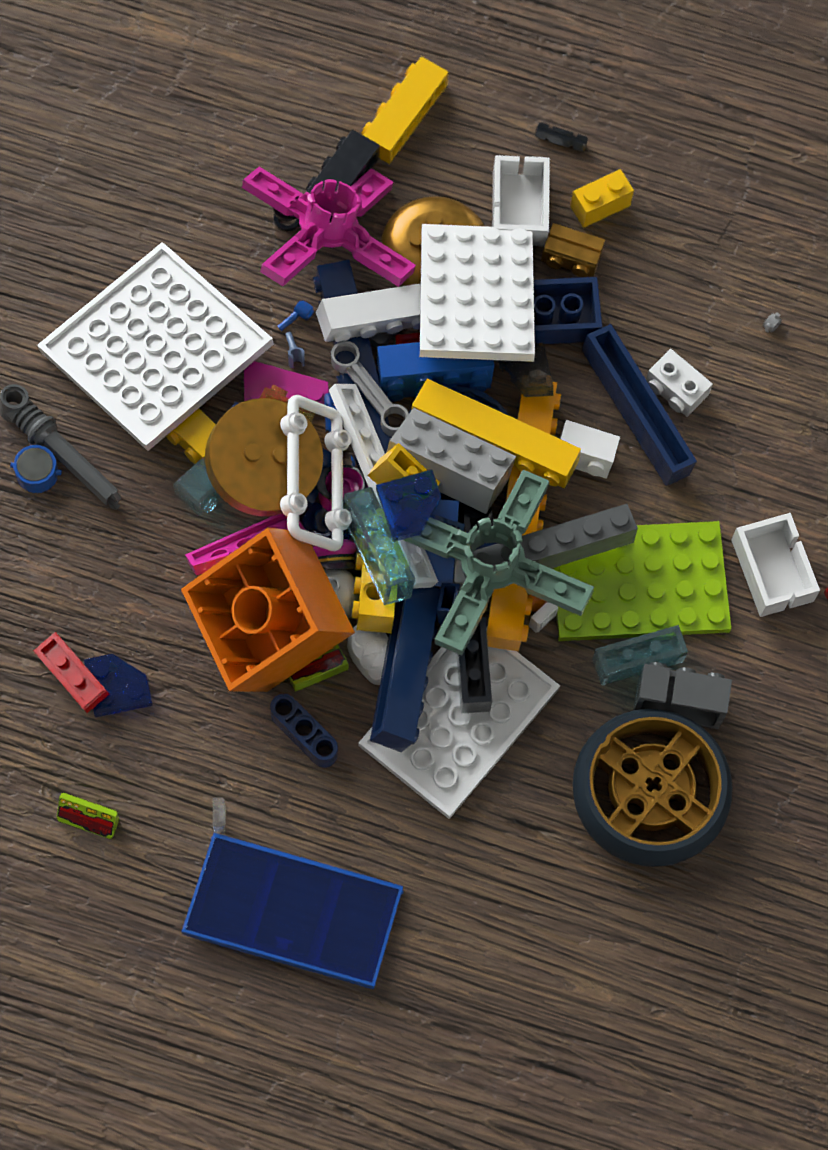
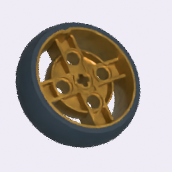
M634 710L616 716L603 724L583 746L573 773L572 785L575 807L589 835L598 845L613 856L636 865L650 867L667 866L695 856L717 837L730 811L732 778L722 749L715 739L699 724L683 715L667 710ZM640 734L660 735L672 739L667 746L643 744L632 749L620 741L626 737ZM695 756L702 764L709 780L710 803L708 808L695 799L697 790L696 780L689 764ZM663 761H674L677 765V769H666L663 764ZM623 764H631L635 767L636 773L627 774L622 770L621 766ZM597 766L610 775L608 790L615 811L609 819L602 812L595 796L594 774ZM656 784L658 786L656 790L654 789L652 792L647 790L648 785ZM678 800L683 805V810H673L669 805V801ZM636 804L641 808L642 813L640 815H633L628 811L627 806ZM672 826H676L686 834L679 839L667 842H648L631 837L638 828L658 831Z

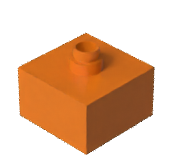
M266 528L181 589L229 691L268 692L355 633L312 545L293 538L289 531L285 529Z

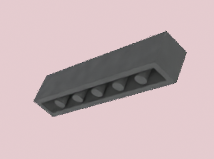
M624 504L523 535L520 544L524 549L525 558L546 567L554 568L634 543L638 528L628 504ZM499 543L473 552L474 558L482 563L493 565V571H495L496 564H502L507 561L509 565L508 558L512 554L509 548Z

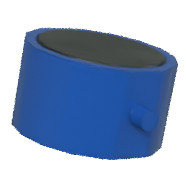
M30 445L23 448L15 456L14 463L11 462L10 468H14L19 485L24 490L32 493H42L49 490L56 483L58 475L61 476L62 470H58L53 453L47 447L41 445Z

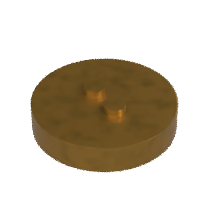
M258 398L237 404L220 418L207 440L205 466L212 486L224 501L246 514L274 516L283 513L280 501L287 495V436L281 429V419L287 415L288 404L282 401ZM305 416L307 427L304 433L299 435V493L307 497L320 478L323 467V450L316 429Z

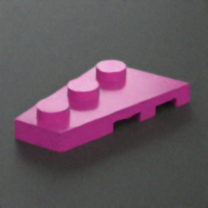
M256 361L244 369V401L268 398L288 404V400L292 396L300 395L324 404V395L328 393L327 381ZM299 407L301 413L310 412Z

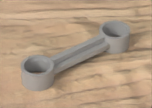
M350 341L338 342L331 351L333 368L351 377L381 416L382 431L386 435L393 437L399 427L393 428L388 426L385 418L390 414H399L406 419L409 415L407 409L401 405L391 403L359 362V349L354 343ZM341 351H350L355 355V360L349 364H342L335 357Z

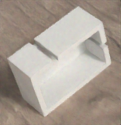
M495 155L492 227L502 230L521 228L525 231H532L533 246H545L549 233L550 158L525 157L523 175H518L520 156Z
M791 513L738 527L731 539L760 617L783 611L787 604L789 608H794L814 602L820 592L801 541L796 542L799 534Z

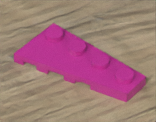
M284 513L274 515L185 554L188 564L196 575L203 574L266 528L288 530L287 516ZM299 522L300 529L306 530Z

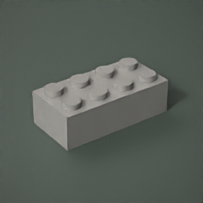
M416 408L411 410L395 432L387 448L388 452L396 444H401L440 481L436 488L437 491L485 514L508 482L516 458L515 455Z

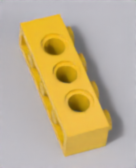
M365 519L364 530H358L357 547H362V553H357L355 570L360 571V577H355L353 594H359L358 601H353L352 618L357 619L356 630L391 633L394 620L398 558L383 521Z

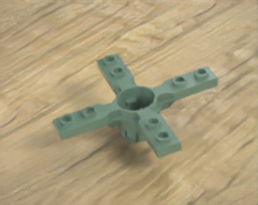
M522 470L498 518L493 519V526H491L490 518H483L478 521L479 530H477V525H475L469 533L410 508H405L393 530V536L446 559L453 557L460 560L462 570L467 576L435 638L436 645L463 655L487 608L488 600L494 589L505 588L512 583L525 588L526 592L530 595L582 616L594 592V587L525 558L524 549L520 544L522 542V534L526 532L549 487V480ZM485 543L503 544L512 551L508 558L509 565L507 561L502 564H496L495 571H493V565L482 563L474 558L473 552L476 548Z

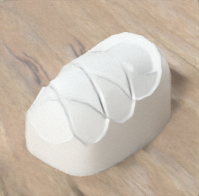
M356 625L353 627L355 633L348 637V652L354 664L372 684L380 685L388 637L386 633L356 630Z

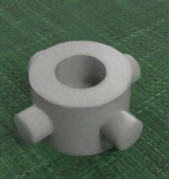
M772 313L763 324L766 332L772 333L782 322L780 314Z

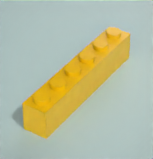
M426 379L412 404V409L416 408L515 455L514 466L519 471L526 470L549 480V485L551 486L558 485L565 489L579 462L581 448L432 380Z

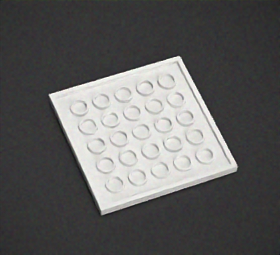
M162 242L37 346L42 354L149 451L274 345L272 337Z

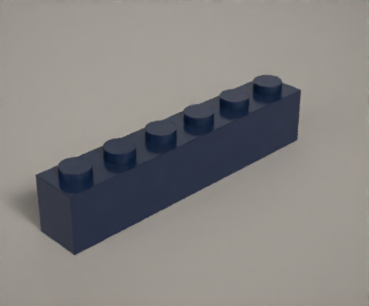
M610 324L588 334L583 344L582 352L665 486L689 476L697 460L613 326Z
M407 580L397 588L392 632L389 633L370 736L371 742L398 752H403L410 745H414L419 737L420 729L417 725L424 709L422 696L428 684L426 673L433 656L431 644L437 633L435 620L441 590L434 586L431 588L410 589Z

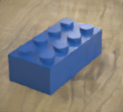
M420 342L378 346L376 371L381 390L391 402H397L407 397L416 398L426 379L432 380L451 390L452 387L458 386L473 388L481 392L490 389L494 371V360L420 357Z

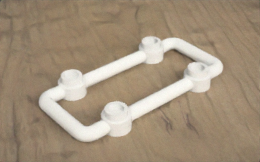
M294 395L288 400L287 415L281 419V429L287 436V495L280 501L281 510L287 516V528L293 538L329 551H337L343 545V530L347 529L352 521L350 512L343 509V451L349 447L351 437L346 430H343L342 417L336 409L306 397ZM299 407L331 420V432L325 436V445L331 452L332 510L325 515V523L332 532V539L300 529L299 515L304 513L308 504L306 497L299 493V435L304 433L307 427V419L303 414L299 413Z

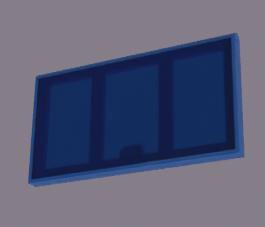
M214 833L211 837L210 846L182 928V935L374 989L400 897L403 894V886Z

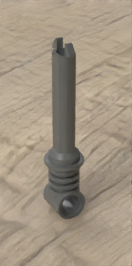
M11 384L4 387L0 394L1 417L7 422L15 423L28 436L27 440L30 444L47 447L105 505L109 504L110 508L117 510L120 507L118 502L122 500L118 489L57 432L56 419L53 416L43 414V411L29 399L28 392L21 385ZM9 402H17L18 405H11Z

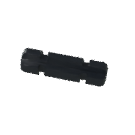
M539 122L535 132L537 138L543 140L549 138V142L568 148L571 145L574 146L573 149L581 152L585 150L588 142L587 136L581 134L575 136L574 132L556 126L550 128L549 124Z

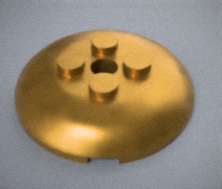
M445 197L416 199L398 209L388 220L382 234L381 243L416 265L414 273L400 286L421 283L422 224L485 227L476 213L466 205Z

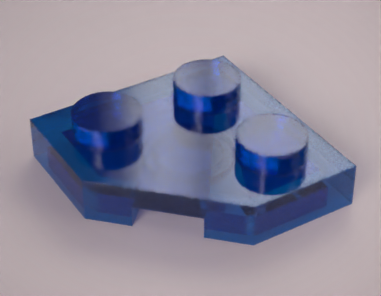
M433 470L376 485V491L393 542L422 534L431 514L441 500V494Z
M114 654L84 659V665L109 693L106 698L93 708L95 718L153 706L146 674Z

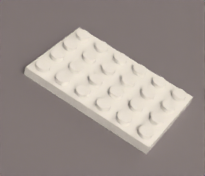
M422 224L420 357L534 362L532 231H525L521 228L502 230L483 226Z
M441 647L432 657L427 667L426 676H428V684L422 696L424 709L418 720L417 727L420 729V733L416 743L410 745L403 752H398L371 742V728L359 741L358 746L450 819L560 688L558 683L517 651L488 647L492 692L491 711L461 713L457 656L455 652Z

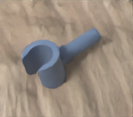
M287 332L285 335L289 344V367L294 368L293 362L296 361L301 362L302 366H305L304 350L297 347L292 332Z

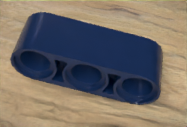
M288 694L275 696L270 705L273 722L314 764L322 768L332 766L338 757L336 740L292 696ZM285 705L290 707L292 711L288 715L283 716L276 712L277 708ZM300 726H308L312 732L307 736H301L296 730ZM321 746H328L333 752L329 756L324 757L320 756L316 751Z

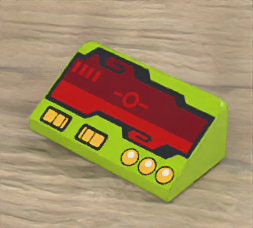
M336 645L290 676L289 679L296 692L348 670L349 664L339 646Z
M61 793L57 811V820L59 822L108 839L113 837L120 820L117 811L66 793Z

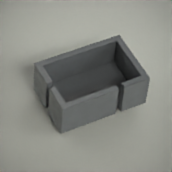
M659 662L644 664L637 682L633 711L640 709L667 710L683 715L702 727L719 729L728 712L732 679H726L724 675L719 673L699 674L694 669L686 667L672 671L671 668H667V665Z

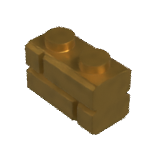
M553 223L544 246L541 261L546 262L549 267L554 269L562 267L572 270V273L578 277H594L603 252L605 239Z

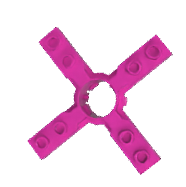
M260 166L243 179V189L282 214L295 216L299 219V225L302 229L261 266L260 272L281 286H284L315 258L316 252L322 247H344L352 252L355 260L398 287L414 273L416 267L414 263L372 238L367 230L359 225L356 218L357 216H363L392 189L393 181L371 168L351 187L339 181L337 192L335 191L337 181L328 179L324 182V190L322 189V181L313 187L311 193L306 192L303 194Z

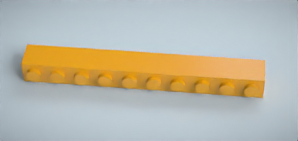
M524 378L517 420L550 435H555L558 419L552 418L553 410H559L561 394L556 393L557 382ZM514 465L508 481L506 501L521 474V471ZM547 494L544 495L526 532L522 536L543 529L544 520H540L538 517L539 511H545ZM512 583L505 588L494 589L487 625L488 647L519 652L521 642H527L529 625H524L525 615L530 616L533 599L527 598L528 593L525 588Z

